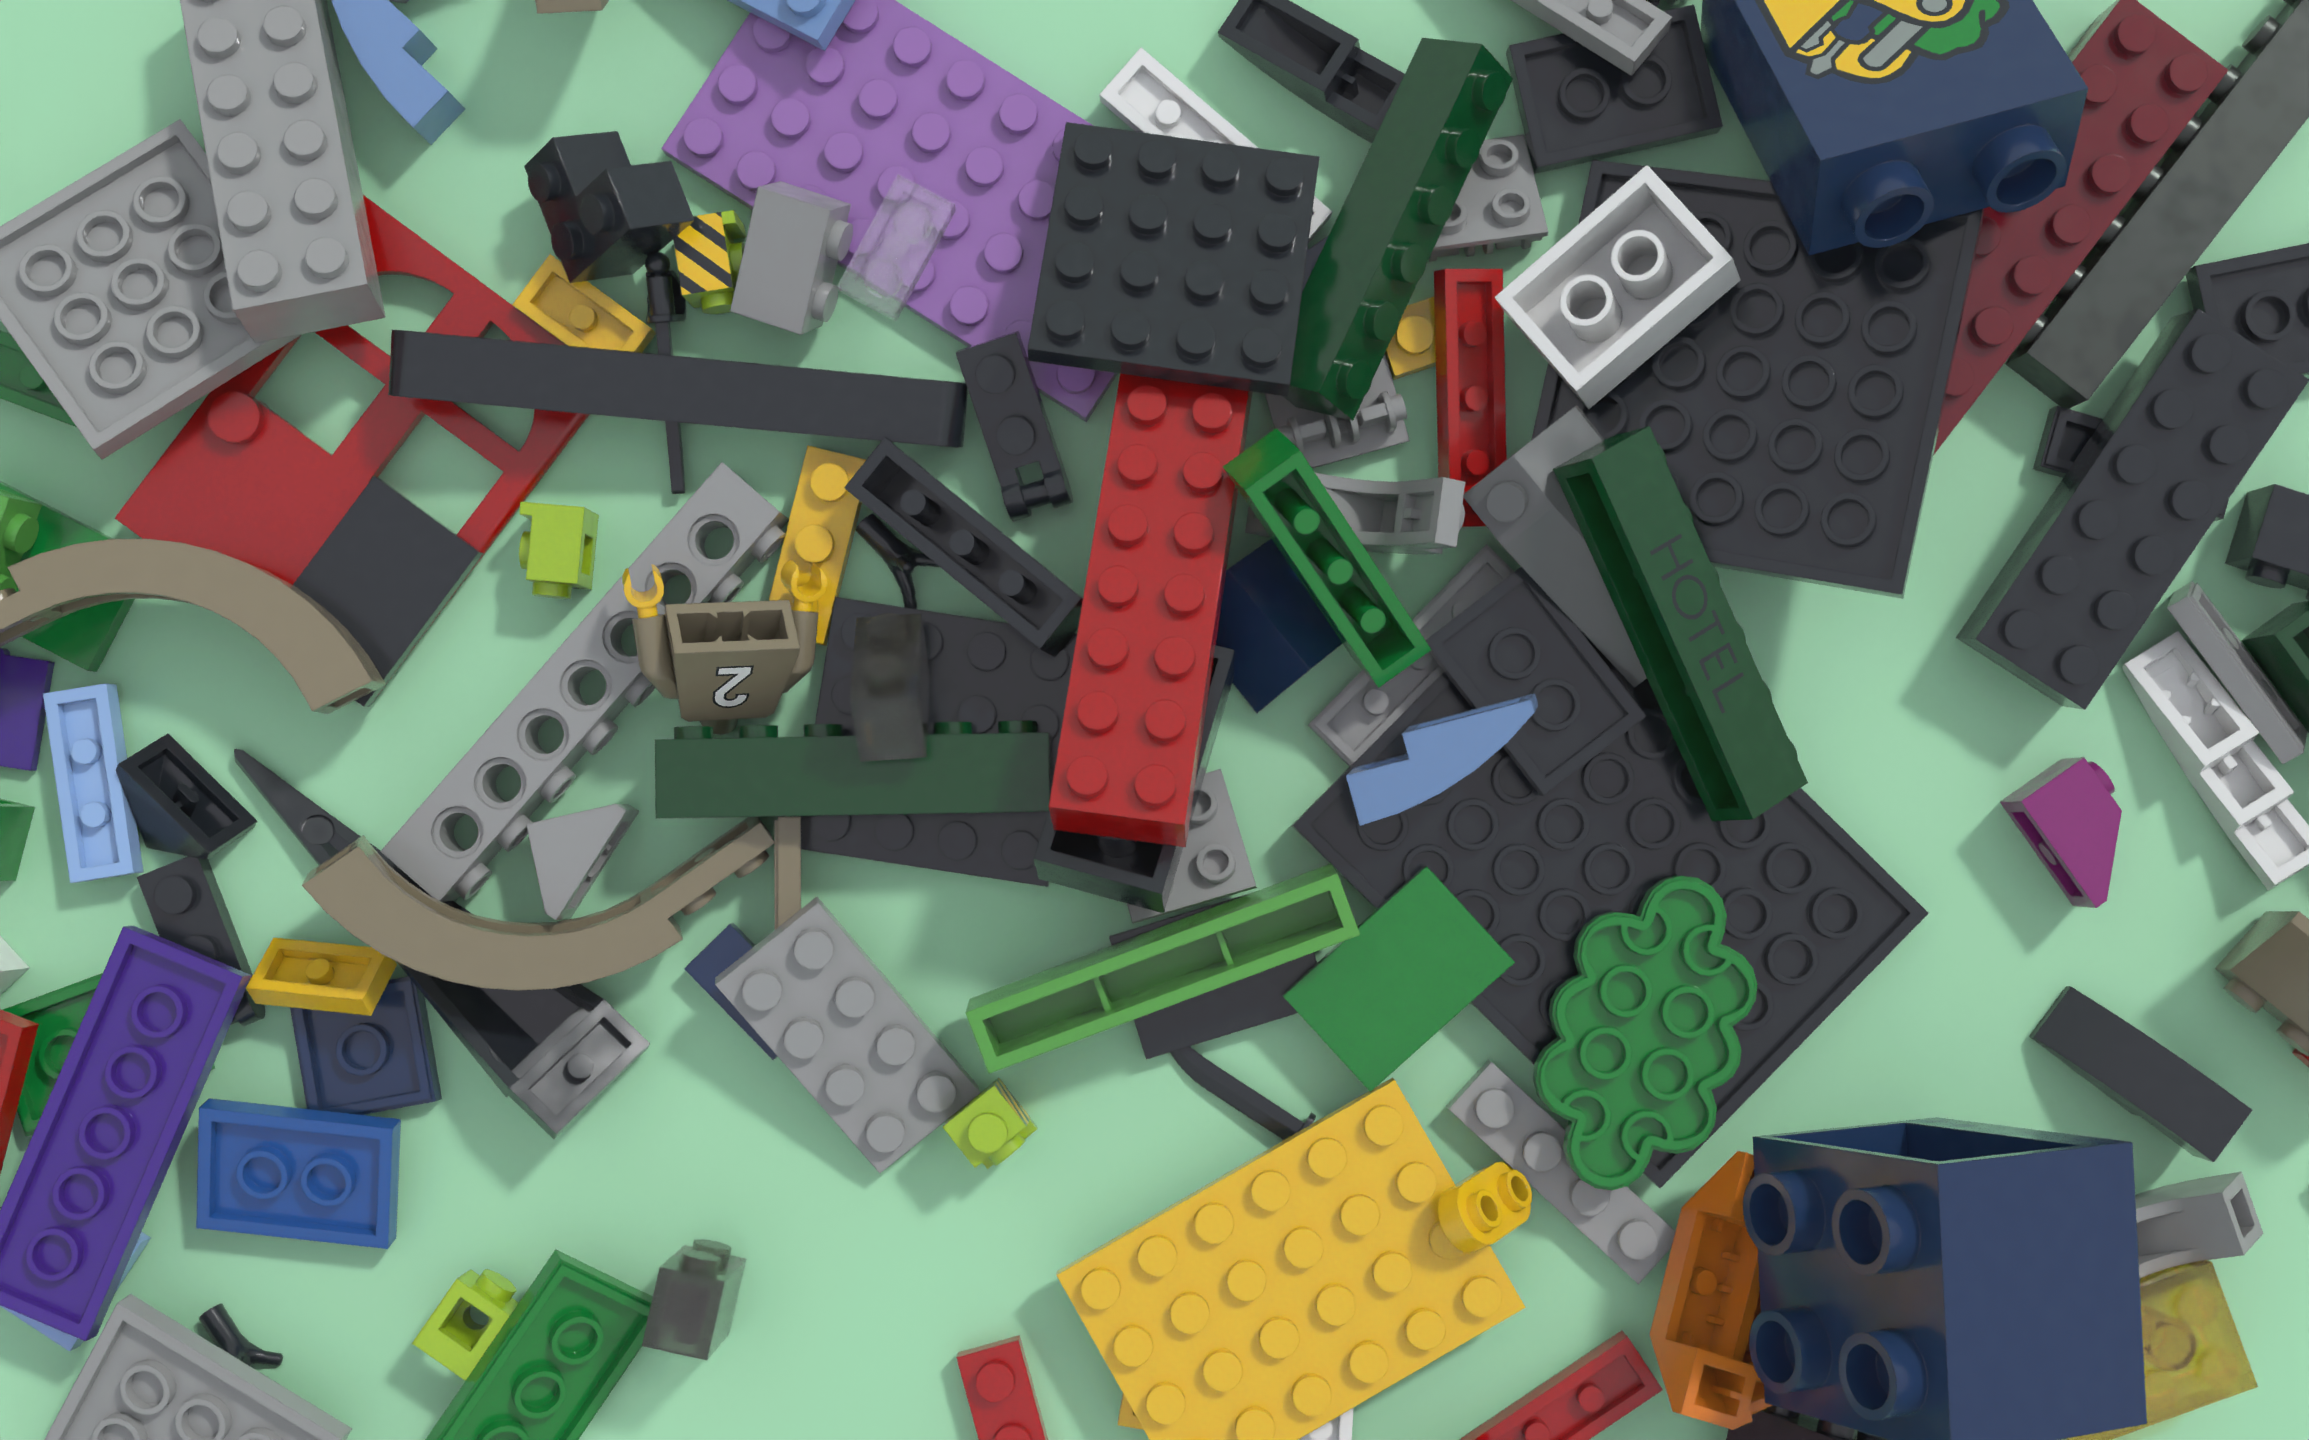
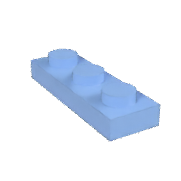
M105 683L43 693L70 883L143 873L137 823L115 771L117 765L127 759L117 685Z

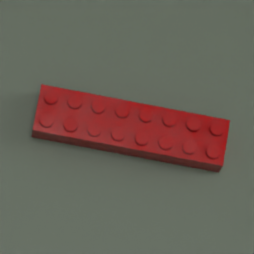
M1120 374L1049 801V811L1054 830L1186 847L1238 489L1223 466L1244 452L1253 393L1251 391Z

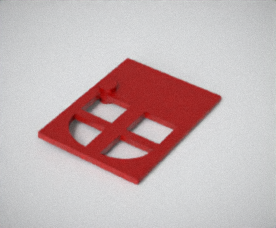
M363 195L378 276L406 275L421 278L435 283L454 294L426 332L484 338L493 324H495L513 341L565 345ZM349 325L316 331L317 335L385 384L333 454L283 419L265 403L255 398L259 390L301 337L300 335L211 391L115 516V519L142 539L181 542L214 550L266 570L293 585L371 479L381 474L426 414L503 471V474L457 533V535L483 553L474 565L475 567L520 508V502H524L590 414L535 409L530 433L526 442L518 451L452 401L388 395L390 355Z

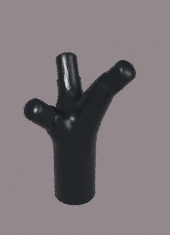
M872 513L858 524L856 532L889 567L901 589L904 607L916 609V593L911 573L917 566H939L924 553L909 547L898 539Z
M223 1304L210 1308L199 1317L214 1344L249 1366L255 1363L274 1366L281 1365L283 1355L262 1350L249 1342L240 1333Z

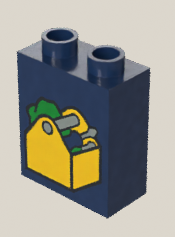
M1702 0L1701 36L1706 57L1808 255L1858 242L1872 248L1891 246L1911 237L1925 224L1987 207L2005 213L2021 211L2041 202L2055 189L2065 187L2088 87L2033 0Z

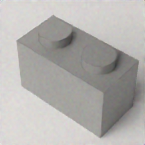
M782 181L759 186L730 311L800 335L819 328L823 325V322H827L834 312L838 299V286L832 284L837 262L845 258L852 241L853 225L847 222L851 204Z

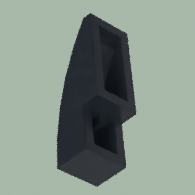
M1238 0L1218 31L1219 38L1280 85L1370 143H1373L1405 73L1361 50L1358 38L1289 0Z
M2071 986L2065 987L2029 1036L2128 1112L2144 1118L2192 1156L2215 1162L2252 1112L2251 1108L2179 1056Z

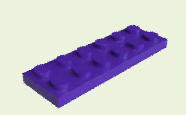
M123 926L0 1210L1 1306L83 1341L97 1336L252 975L136 926Z

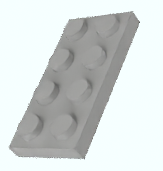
M815 897L715 977V985L879 1173L883 1172L980 1094L975 1081L818 897Z

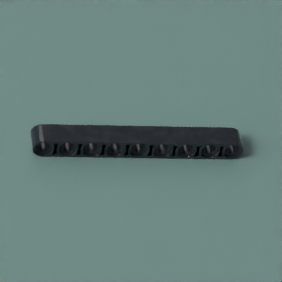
M392 330L388 395L882 441L885 437L890 442L963 447L968 388L966 383Z

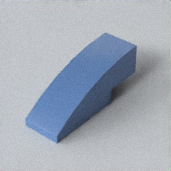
M331 0L341 28L362 67L385 99L432 145L465 110L458 100L422 67L437 50V47L389 0Z
M1535 693L1409 726L1402 733L1407 750L1406 754L1354 767L1346 775L1359 825L1361 826L1401 813L1442 793L1474 772L1508 743L1535 713L1538 707Z

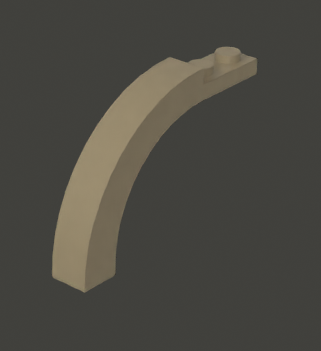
M107 539L73 544L40 553L9 566L8 569L20 591L16 592L14 588L0 590V647L80 609L128 599H163L186 602L211 610L251 634L289 672L314 712L329 714L386 685L369 655L352 634L322 605L294 585L272 573L214 550L181 542L154 539Z
M747 817L630 899L603 911L557 922L522 923L500 921L453 908L427 895L404 879L387 864L364 835L310 871L302 886L327 914L353 936L382 955L416 971L446 981L480 988L518 991L554 989L588 983L623 972L657 956L683 940L680 926L672 915L681 910L687 916L702 908L716 895L713 887L733 872L738 878H741L757 869L769 858L766 849L774 844V840L759 817Z

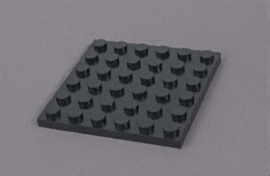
M1592 160L1579 223L1645 166ZM1650 167L1730 254L1741 281L1590 409L1584 405L1548 363L1531 440L1576 405L1604 440L1611 436L1650 426L1657 443L1665 453L1670 473L1683 502L1692 514L1694 527L1709 561L1714 567L1903 599L1984 217V209L1925 224L1911 237L1891 246L1872 248L1858 242L1808 255L1771 181Z

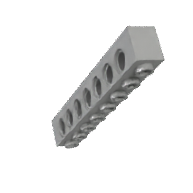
M721 462L628 568L631 587L638 592H645L651 589L655 583L651 564H654L660 571L664 586L670 578L676 575H686L691 583V594L684 604L731 602L744 585V581L739 577L755 559L761 563L766 561L782 544L786 534L781 529L789 519ZM717 528H730L734 538L731 551L723 558L709 559L704 548L708 534ZM622 576L380 851L433 898L441 902L456 901L460 896L464 900L472 897L491 876L492 871L486 866L502 848L507 852L511 851L528 835L526 824L533 823L529 817L544 800L553 803L570 787L576 778V774L571 769L587 751L592 755L598 753L612 739L618 730V726L613 721L629 703L634 707L640 705L654 691L655 687L641 672L638 655L629 657L621 645L623 632L632 624V619L638 618L637 607L631 605L624 594ZM663 597L656 604L658 615L665 614L666 603ZM599 670L606 680V691L597 703L588 705L580 695V683L587 673ZM555 718L563 728V741L558 749L551 753H546L539 745L538 731L545 721ZM511 766L520 776L521 787L516 797L507 802L497 792L496 779L504 768ZM466 814L474 819L478 827L477 840L467 850L460 847L454 837V828L457 821Z

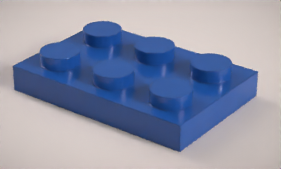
M209 1098L199 1107L196 1228L388 1249L395 1241L397 1232L401 1119Z

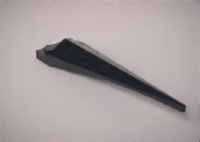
M234 749L236 764L318 865L361 837L248 753L240 749ZM372 845V847L380 854V856L387 862L389 866H391L409 883H411L412 885H414L415 887L429 895L423 888H421L415 881H413L407 874H405L399 867H397L391 860H389L383 853H381V850ZM454 901L443 902L453 908L471 913ZM397 962L505 1097L509 1096L553 1139L562 1133L625 1072L650 1045L605 999L581 984L554 989L519 991L480 988L446 981L416 971Z

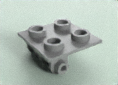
M1524 135L1484 140L1478 158L1473 164L1453 206L1451 216L1445 223L1430 255L1429 262L1436 261L1437 257L1458 255L1459 249L1464 247L1467 257L1474 256L1475 246L1477 245L1483 246L1485 254L1493 253L1494 243L1496 249L1521 246L1522 249H1528L1531 247L1532 241H1540L1542 237L1548 236V228Z
M1385 354L1373 377L1371 387L1365 395L1353 421L1298 408L1283 396L1265 394L1274 428H1277L1302 452L1312 468L1410 441L1404 419H1407L1405 403L1402 395L1396 394Z
M1221 769L1205 773L1188 830L1187 844L1182 850L1164 914L1127 904L1133 924L1257 888Z

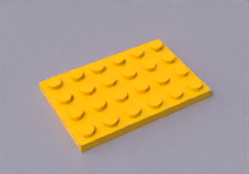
M1393 1077L1377 1086L1371 1092H1366L1058 1270L1056 1275L1149 1440H1298L1526 1308L1490 1245L1472 1253H1464L1454 1247L1443 1232L1438 1217V1200L1444 1191L1455 1186Z

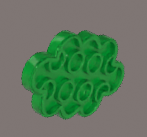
M1673 876L1662 879L1648 889L1640 903L1637 915L1612 911L1597 915L1586 923L1575 940L1573 957L1578 975L1566 980L1557 987L1550 1000L1549 1016L1558 1038L1545 1046L1535 1061L1533 1082L1537 1096L1550 1111L1569 1120L1563 1144L1567 1164L1578 1178L1594 1188L1616 1190L1629 1186L1643 1174L1650 1161L1653 1149L1679 1154L1694 1150L1707 1140L1715 1126L1717 1112L1712 1090L1732 1078L1740 1065L1742 1050L1733 1026L1746 1017L1756 1001L1758 984L1753 967L1746 958L1730 947L1721 944L1727 918L1724 903L1715 889L1699 878Z

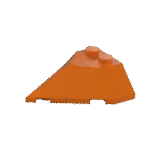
M1737 1151L1681 1207L1649 1334L1672 1411L1731 1430L1752 1422L1753 1414L1773 1406L1765 1403L1764 1384L1754 1369L1749 1349L1751 1326L1757 1315L1761 1313L1758 1248L1749 1236L1743 1215L1744 1193L1748 1183L1754 1177V1156L1741 1151Z

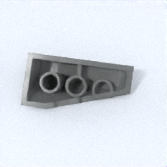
M1576 405L1468 490L1463 497L1502 547L1635 688L1647 677L1553 471V468L1604 440Z

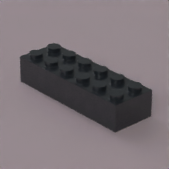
M2200 309L2171 317L1956 638L2059 705L2086 710L2307 385L2309 379Z

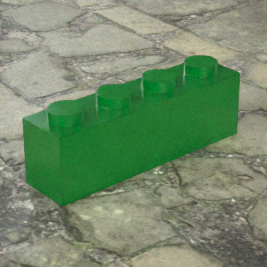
M1275 428L1223 466L1353 660L1378 688L1431 651L1428 643L1302 452L1285 435Z

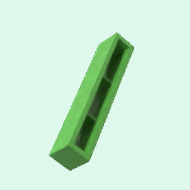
M1328 864L970 998L965 1013L990 1074L1359 936L1360 932L1338 873L1332 864Z

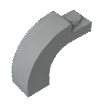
M1316 473L1366 551L1396 554H1442L1443 548L1457 547L1458 534L1465 518L1463 505L1464 481L1446 477L1398 482L1370 481ZM1248 507L1245 533L1270 537L1254 512Z
M2242 1172L2179 1182L2135 1195L2140 1278L2187 1263L2243 1256L2263 1234Z

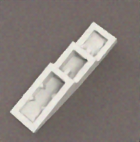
M2179 631L2126 662L2122 669L2156 729L2225 834L2269 891L2308 867L2309 825L2288 800L2294 791L2253 741L2259 734V731Z

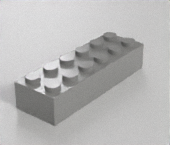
M180 0L233 312L254 343L386 318L327 1Z

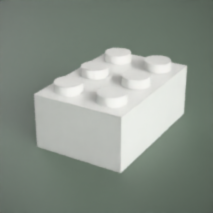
M1646 165L1494 298L1509 319L1584 405L1590 409L1741 281L1730 254L1653 170Z

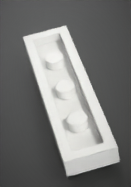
M1142 47L1100 93V102L1136 132L1258 148ZM1315 196L1309 242L1332 215V211Z

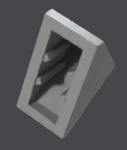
M612 804L526 824L545 914L555 920L568 919L573 916L639 813V810L629 804Z

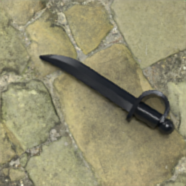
M653 252L645 260L648 291L646 323H655L658 354L673 355L670 322L685 321L686 299L682 296L679 278L673 270H669V258L662 252ZM665 421L672 494L685 493L680 422Z
M1190 1046L1170 1052L1179 1066L1195 1082L1283 1140L1308 1127L1316 1118V1115L1311 1112L1306 1121L1302 1122L1210 1062Z

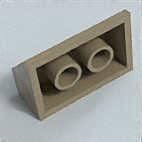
M2266 911L2215 969L2229 980L2224 990L2231 997L2254 1013H2257L2263 1007L2282 1023L2276 1032L2294 1048L2309 1056V919L2300 911Z

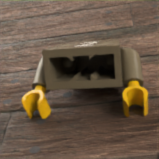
M792 560L787 561L783 565L781 581L783 586L794 596L793 610H791L789 600L665 604V614L658 615L656 604L661 601L664 595V584L659 569L654 564H651L655 583L648 591L638 592L631 587L629 569L626 568L622 575V584L626 599L631 605L637 607L638 618L632 619L639 667L643 675L664 698L678 699L681 718L688 722L700 721L702 726L713 727V734H728L736 728L738 719L766 718L772 715L782 693L788 692L811 671L815 660L818 612H812V606L814 601L820 599L825 594L828 587L827 577L814 562L811 565L810 580L805 585L798 587V565Z

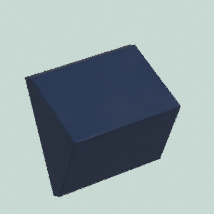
M1272 539L1226 570L1216 639L1217 646L1235 650L1232 684L1253 710L1258 713L1343 644Z

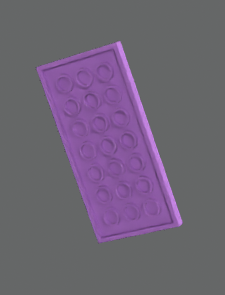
M855 0L825 51L749 13L661 149L666 156L753 210L758 187L779 181L851 204L847 222L853 225L852 241L845 258L842 261L838 260V265L967 347L1019 331L1028 357V344L1066 122L1084 125L1092 124L895 0ZM1029 361L1039 392L1085 422L1088 421L1118 374Z

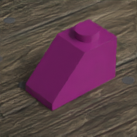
M2085 757L2060 759L2004 798L2000 803L2070 903L2078 907L2097 908L2107 901L2122 810L2111 796L2115 792V788L2109 776L2096 763L2092 761L2087 762Z

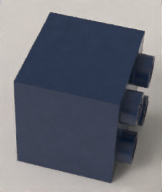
M1939 1117L1753 1136L1754 1177L1748 1183L1744 1193L1743 1215L1749 1236L1758 1248L1761 1313L1757 1315L1752 1323L1749 1335V1349L1754 1369L1764 1384L1765 1403L1887 1440H2060L2147 1424L2132 1142Z

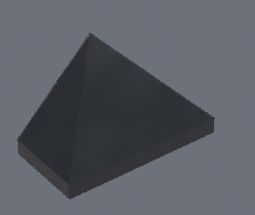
M169 733L119 763L115 770L147 848L207 860L253 829L257 823V820Z

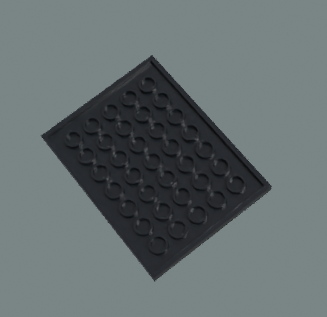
M1586 636L1585 638L1645 713L1646 717L1544 796L1539 795L1502 747L1474 772L1442 793L1401 813L1360 826L1346 775L1356 766L1406 754L1407 750L1402 733L1409 726L1473 709L1445 672H1443L1291 826L1332 864L1375 909L1381 906L1421 868L1427 865L1514 960L1515 963L1470 1003L1533 1065L1542 1049L1558 1038L1549 1016L1550 1000L1557 987L1566 980L1578 975L1573 955L1575 940L1582 927L1595 916L1612 911L1637 915L1640 903L1648 889L1662 879L1673 876L1699 878L1711 885L1723 900L1727 918L1721 944L1730 947L1746 958L1753 967L1758 984L1756 1001L1746 1017L1733 1026L1742 1050L1740 1065L1732 1078L1712 1090L1717 1112L1715 1126L1709 1134L1708 1140L1929 914L1802 788L1755 819L1711 821L1648 679H1645L1634 688ZM1707 1140L1694 1150L1679 1154L1653 1149L1650 1161L1643 1174L1658 1188H1661Z

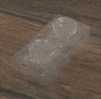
M897 174L837 285L839 291L897 321L956 212L955 204Z

